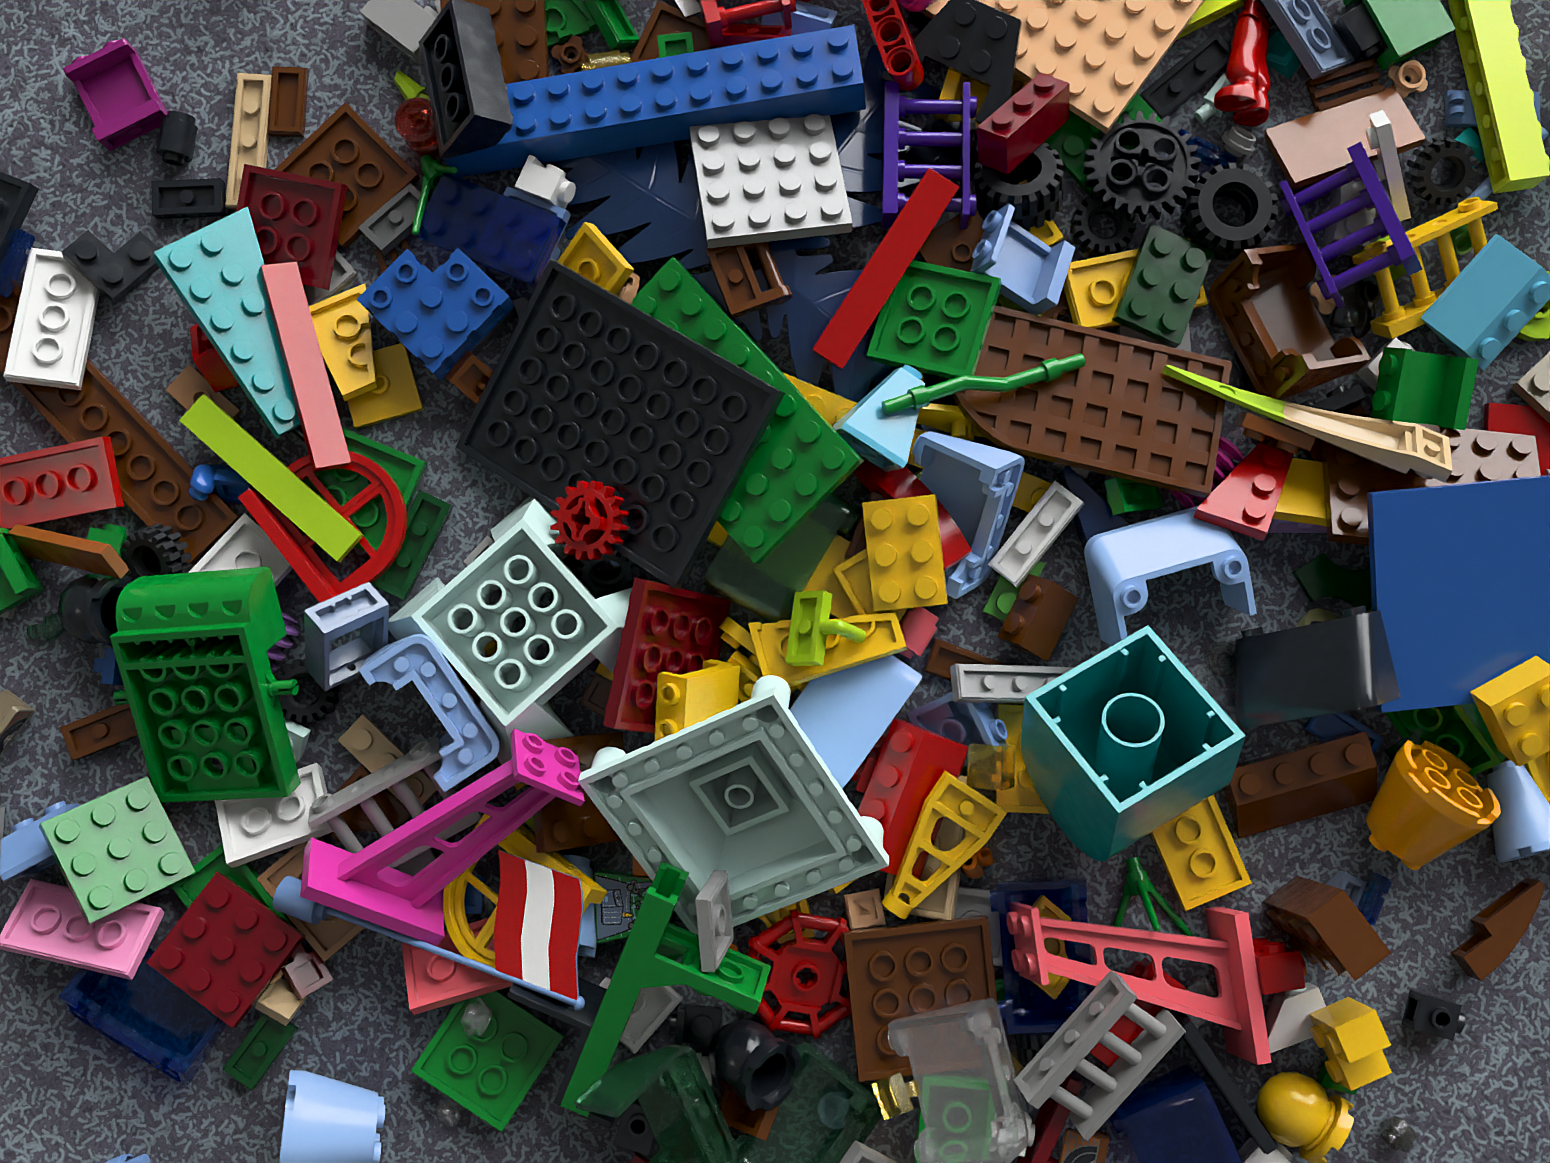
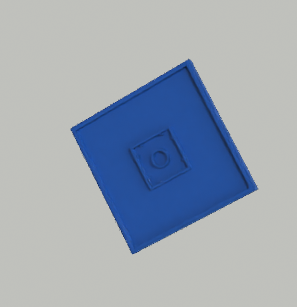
M1550 475L1367 493L1372 612L1378 610L1381 612L1401 698L1377 705V711L1384 713L1475 703L1470 691L1532 657L1538 656L1550 664Z

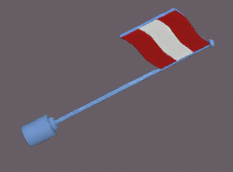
M498 850L500 887L494 925L495 968L300 897L302 880L293 876H286L275 891L273 897L274 910L310 924L317 925L321 920H326L329 915L573 1005L575 1011H579L585 1006L584 998L579 996L577 964L583 917V890L580 878Z

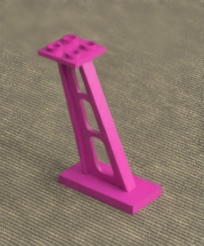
M514 728L510 733L512 759L356 854L311 837L304 848L300 897L438 946L444 937L443 888L556 796L580 807L584 803L583 788L578 783L581 773L579 757L568 748L556 747L543 741L533 733L526 734ZM520 781L530 785L528 789L504 807H496L487 803ZM472 812H482L491 816L458 842L451 843L435 837V835ZM420 846H431L444 852L414 876L388 867L391 863Z

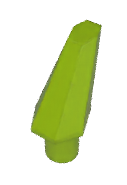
M398 69L394 77V83L411 110L414 111L417 107H420L432 113L429 96L424 94L425 88Z

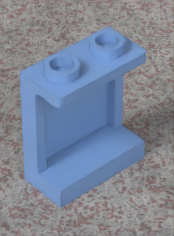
M1007 204L998 211L993 210L985 218L982 225L984 232L981 241L977 244L972 254L974 261L970 272L1001 278L1000 294L1029 313L1039 315L1058 304L1075 247L1064 240L1051 248L1013 222L1011 219L1015 207Z

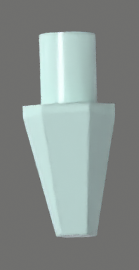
M1223 73L1207 95L1203 97L1205 104L1194 112V117L1199 123L1203 124L1214 114L1218 117L1222 116L1223 111L1216 109L1213 104L1215 94L1221 88L1231 85L1226 79V74Z

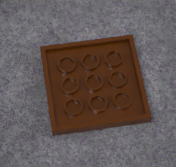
M986 915L842 932L856 1071L859 1082L1004 1064L989 920Z

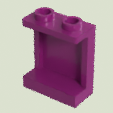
M125 38L110 41L102 49L88 56L77 57L70 65L63 68L65 75L74 83L95 125L92 131L97 141L109 151L160 127L162 119L166 118L167 110L137 50Z

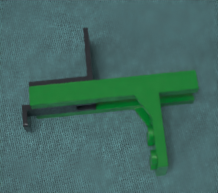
M663 861L658 868L652 885L649 886L608 989L578 977L579 996H582L585 1000L584 1008L579 1011H575L573 1005L514 983L507 995L508 998L582 1029L553 1103L576 1112L581 1117L606 1128H612L621 1104L598 1093L642 988L684 984L693 988L700 995L713 996L727 1002L736 1010L755 1014L761 1002L771 968L768 964L728 948L715 972H702L698 935L669 923L689 872ZM684 954L680 963L664 957L667 955Z

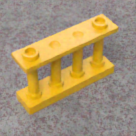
M1480 197L1468 198L1459 202L1458 208L1405 232L1423 269L1410 275L1416 296L1413 297L1412 302L1399 306L1389 267L1376 272L1375 276L1385 310L1382 312V316L1370 321L1373 334L1393 339L1425 324L1420 317L1460 274L1450 231L1467 224L1474 255L1476 256L1487 244L1481 217L1497 210V202L1484 201ZM1436 238L1447 281L1444 283V287L1436 291H1430L1419 245ZM1391 240L1376 241L1366 245L1363 252L1352 257L1353 263L1360 265L1386 252V247L1393 245Z

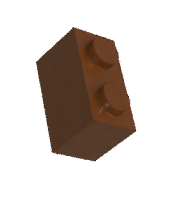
M1028 574L997 637L1027 655L1048 662L1079 598L1051 580Z

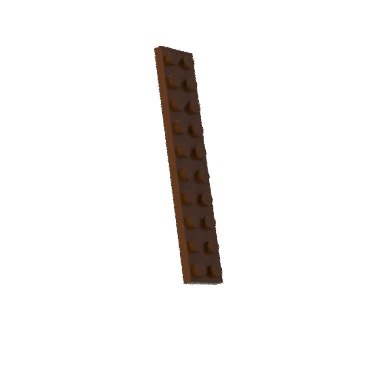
M1 270L0 371L4 374L22 288L7 272ZM88 357L81 390L11 382L68 443L102 436L111 438L123 501L148 527L163 524V527L170 526L173 528L172 534L179 532L182 535L179 539L180 543L186 541L189 546L184 551L185 553H191L192 559L186 562L192 564V566L240 518L229 504L219 497L214 489L212 493H208V498L204 501H196L189 496L190 478L194 468Z

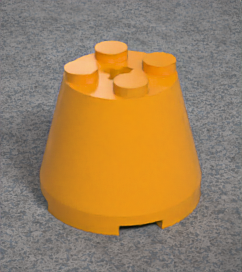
M1408 740L1396 753L1366 816V822L1371 831L1369 841L1378 850L1383 852L1390 851L1400 858L1408 868L1417 871L1421 866L1426 865L1488 828L1500 815V804L1491 789L1485 788L1483 790L1478 782L1468 773L1472 768L1455 755L1428 741H1424L1420 746Z

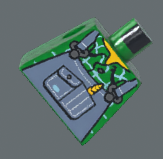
M598 870L595 872V882L607 890L608 893L601 904H596L597 943L629 937L646 892L653 881L649 876H634L630 873Z

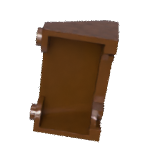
M1307 243L1246 249L1212 283L1209 291L1211 306L1257 393L1278 400H1283L1353 373L1371 360L1364 345L1355 337H1344L1335 343L1305 287L1315 277L1316 262Z

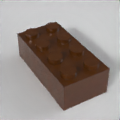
M1295 876L1263 901L1269 909L1265 913L1268 920L1277 930L1284 929L1291 938L1287 942L1288 946L1292 949L1300 950L1303 959L1306 958L1310 964H1318L1324 971L1329 969L1337 977L1342 975L1356 981L1391 954L1390 950L1343 889Z

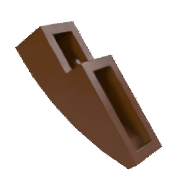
M1523 879L1470 919L1478 932L1451 952L1467 976L1482 981L1513 951L1528 929L1539 906L1545 888L1540 880Z

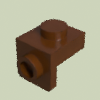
M725 1089L714 1119L738 1131L766 1141L780 1105L771 1111H765L763 1108L752 1111L740 1101L737 1093Z

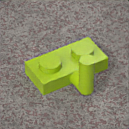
M825 590L795 592L785 663L792 666L823 665L827 635L837 634L853 642L862 643L866 638V633L864 630L839 619L829 620L833 594Z

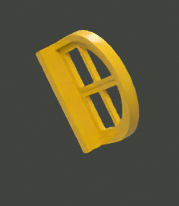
M484 813L474 829L491 816ZM520 825L498 843L499 846L512 855L580 878L583 890V913L590 903L601 904L608 893L607 890L557 851L537 853L535 834L523 825ZM477 860L444 887V920L452 942L464 957L495 968V951L487 947L494 938L497 906L477 937L471 931L465 914L464 900L468 882L494 904L497 905L498 894L472 874L474 867L479 861Z

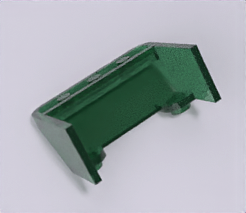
M673 1044L618 1062L608 1069L574 1102L577 1109L618 1118L638 1099L660 1147V1150L649 1163H736L737 1147L698 1057L689 1046Z

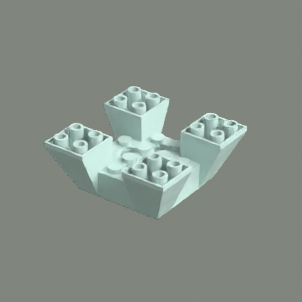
M532 496L524 500L490 530L495 543L446 586L436 577L388 621V630L397 640L414 634H423L430 637L446 660L455 667L481 698L479 707L500 738V750L497 758L502 764L512 759L510 733L514 728L526 734L533 733L542 740L574 736L546 702L596 658L613 673L619 653L621 633L628 611L629 596L632 588L595 599L562 561L569 555L564 553L566 544H556L555 539L560 533L550 529L551 525L557 523V517L551 515V508ZM501 589V600L496 605L490 606L489 597L491 593ZM546 592H553L554 600L552 604L546 608H540L539 601L541 596ZM519 616H525V627L520 632L514 633L512 630L513 621ZM496 640L498 649L493 656L487 658L484 652L485 647L490 641ZM542 643H548L550 647L548 656L543 660H537L535 656L537 647Z

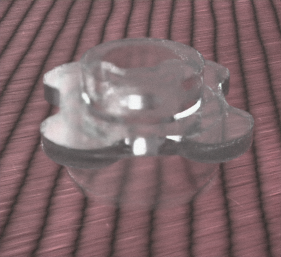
M478 997L474 1004L470 1003L463 1014L461 1024L464 1025L463 1032H466L468 1037H471L473 1033L481 1036L490 1022L493 1009L486 1006L482 998Z

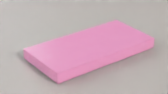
M30 879L0 933V949L132 980L165 913L160 907L136 902L87 925L69 887Z

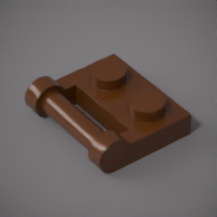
M771 241L706 249L707 258L731 319L770 305L785 303L793 297L789 286L784 285L768 245ZM746 251H756L770 290L761 292Z

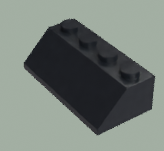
M449 0L419 41L440 157L445 159L496 146L513 126V114L510 111L507 85L503 78L501 57L498 54L495 28L492 25L489 9L462 0Z

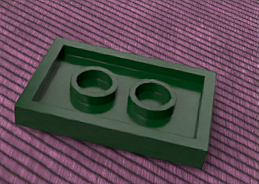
M1151 223L1145 230L1112 320L1172 348L1178 347L1183 339L1214 252Z

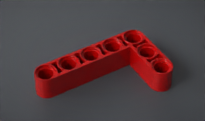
M800 0V1L809 2V1H811V0ZM862 0L886 70L892 80L899 83L900 90H914L923 81L924 70L900 4L897 0ZM888 5L885 10L878 12L882 7ZM899 35L896 40L888 42L893 36ZM910 65L907 70L899 72L903 66Z

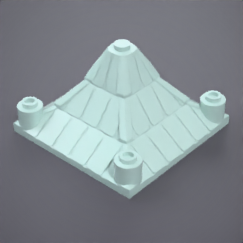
M768 675L758 679L753 686L750 700L711 716L705 721L684 728L675 734L659 739L648 746L641 747L628 754L616 747L600 749L594 757L591 768L581 772L578 783L652 881H654L662 861L689 872L674 911L689 931L697 935L695 899L714 870H726V873H728L732 926L734 927L889 866V856L883 848L884 829L882 824L872 817H861L853 804L850 803L847 795L836 779H834L830 770L820 755L817 754L814 746L788 709L791 690L788 683L777 676Z

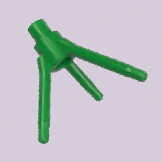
M428 154L420 158L421 171L424 177L422 178V190L411 231L414 236L419 233L431 189L440 190L447 188L482 221L487 219V215L449 180L447 174H456L458 172L456 167L441 165L439 161L434 160Z
M1140 857L1126 859L1128 874L1125 876L1127 884L1124 885L1123 896L1113 926L1120 927L1131 897L1140 895L1152 928L1155 932H1158L1160 925L1148 895L1150 894L1184 935L1192 936V932L1157 892L1148 879L1147 871L1142 870Z

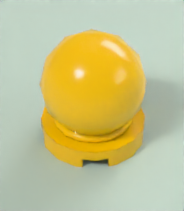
M1281 1072L1271 1077L1258 1092L1256 1111L1259 1121L1268 1134L1275 1141L1284 1145L1299 1147L1300 1157L1309 1163H1328L1324 1156L1332 1147L1337 1151L1341 1149L1354 1122V1117L1348 1114V1110L1354 1107L1352 1103L1336 1094L1328 1098L1325 1089L1313 1078L1298 1072Z

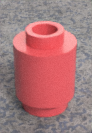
M914 607L911 611L907 610L899 624L908 650L899 652V654L910 660L913 655L921 657L938 629L935 625L939 618L923 607Z

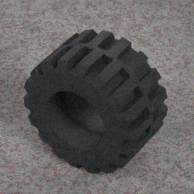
M1043 142L1009 174L984 166L978 162L975 164L976 205L978 213L983 214V220L993 210L998 211L1005 205L1010 204L1015 207L1011 220L1026 231H1030L1031 227L1035 226L1038 229L1044 226L1045 220L1051 221L1055 218V212L1060 211L1063 201V162L1059 159V153L1056 150H1050V145L1046 142ZM1025 179H1027V181L1029 182L1026 184L1017 185Z
M1228 163L1224 168L1221 164L1213 167L1210 172L1207 171L1200 177L1195 184L1192 195H1187L1185 204L1181 207V209L1185 210L1180 215V223H1187L1182 230L1184 236L1187 237L1192 234L1194 239L1191 242L1200 244L1202 247L1215 252L1214 259L1222 260L1226 255H1229V260L1236 259L1244 250L1256 247L1267 236V233L1272 230L1275 224L1273 219L1278 215V208L1273 207V205L1278 201L1277 194L1270 193L1269 190L1273 185L1270 180L1264 183L1261 179L1262 172L1259 170L1255 173L1249 171L1250 165L1243 164L1240 168H1236V163ZM1226 196L1236 200L1245 212V225L1232 227L1222 223L1213 211V198Z

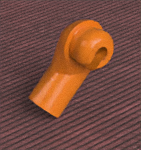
M982 847L961 866L969 878L977 879L982 877L984 874L983 867L991 866L994 863L990 849Z

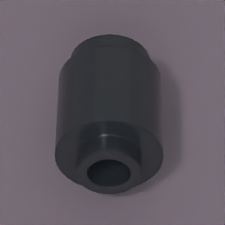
M167 111L166 118H163L156 148V153L162 156L163 162L174 166H184V161H192L198 127L195 126V117L180 111Z

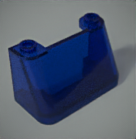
M1084 874L997 882V890H990L991 912H999L1005 1000L998 1001L999 1023H1007V1034L1057 1032L1094 990L1093 985L1071 979L1054 1000L1031 980L1019 976V972L1015 971L1012 963L1011 953L1015 949L1014 936L1009 933L1006 914L1010 912L1009 902L1016 901L1032 906L1040 895H1044L1068 915L1071 921L1088 923V909L1085 903L1087 899L1086 879ZM1064 940L1068 959L1091 965L1090 944Z
M150 946L132 980L81 968L59 995L65 1009L82 1023L184 1086H188L227 1024L146 963L155 952Z
M1187 1064L1136 1087L1109 1117L1116 1133L1124 1132L1130 1141L1139 1163H1242L1205 1082Z

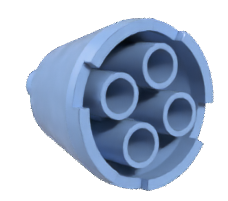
M290 1070L279 1163H379L381 1142L380 1133H376V1128H383L384 1097L378 1096V1092L304 1070Z

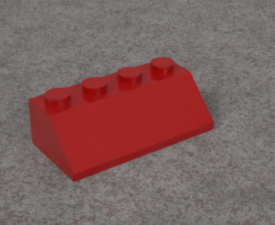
M899 719L892 720L858 810L861 817L866 816L876 819L882 824L884 829L883 848L889 856V866L880 869V871L897 875L925 799L944 771L959 779L970 750L969 746L911 722ZM944 817L939 818L935 823L931 834L932 845L935 842ZM922 851L912 867V875L918 879H921L930 855L926 851Z

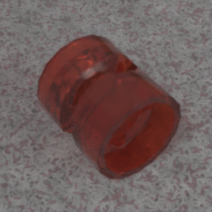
M417 97L403 102L397 109L394 119L395 127L409 148L419 156L431 155L433 157L440 154L430 101Z

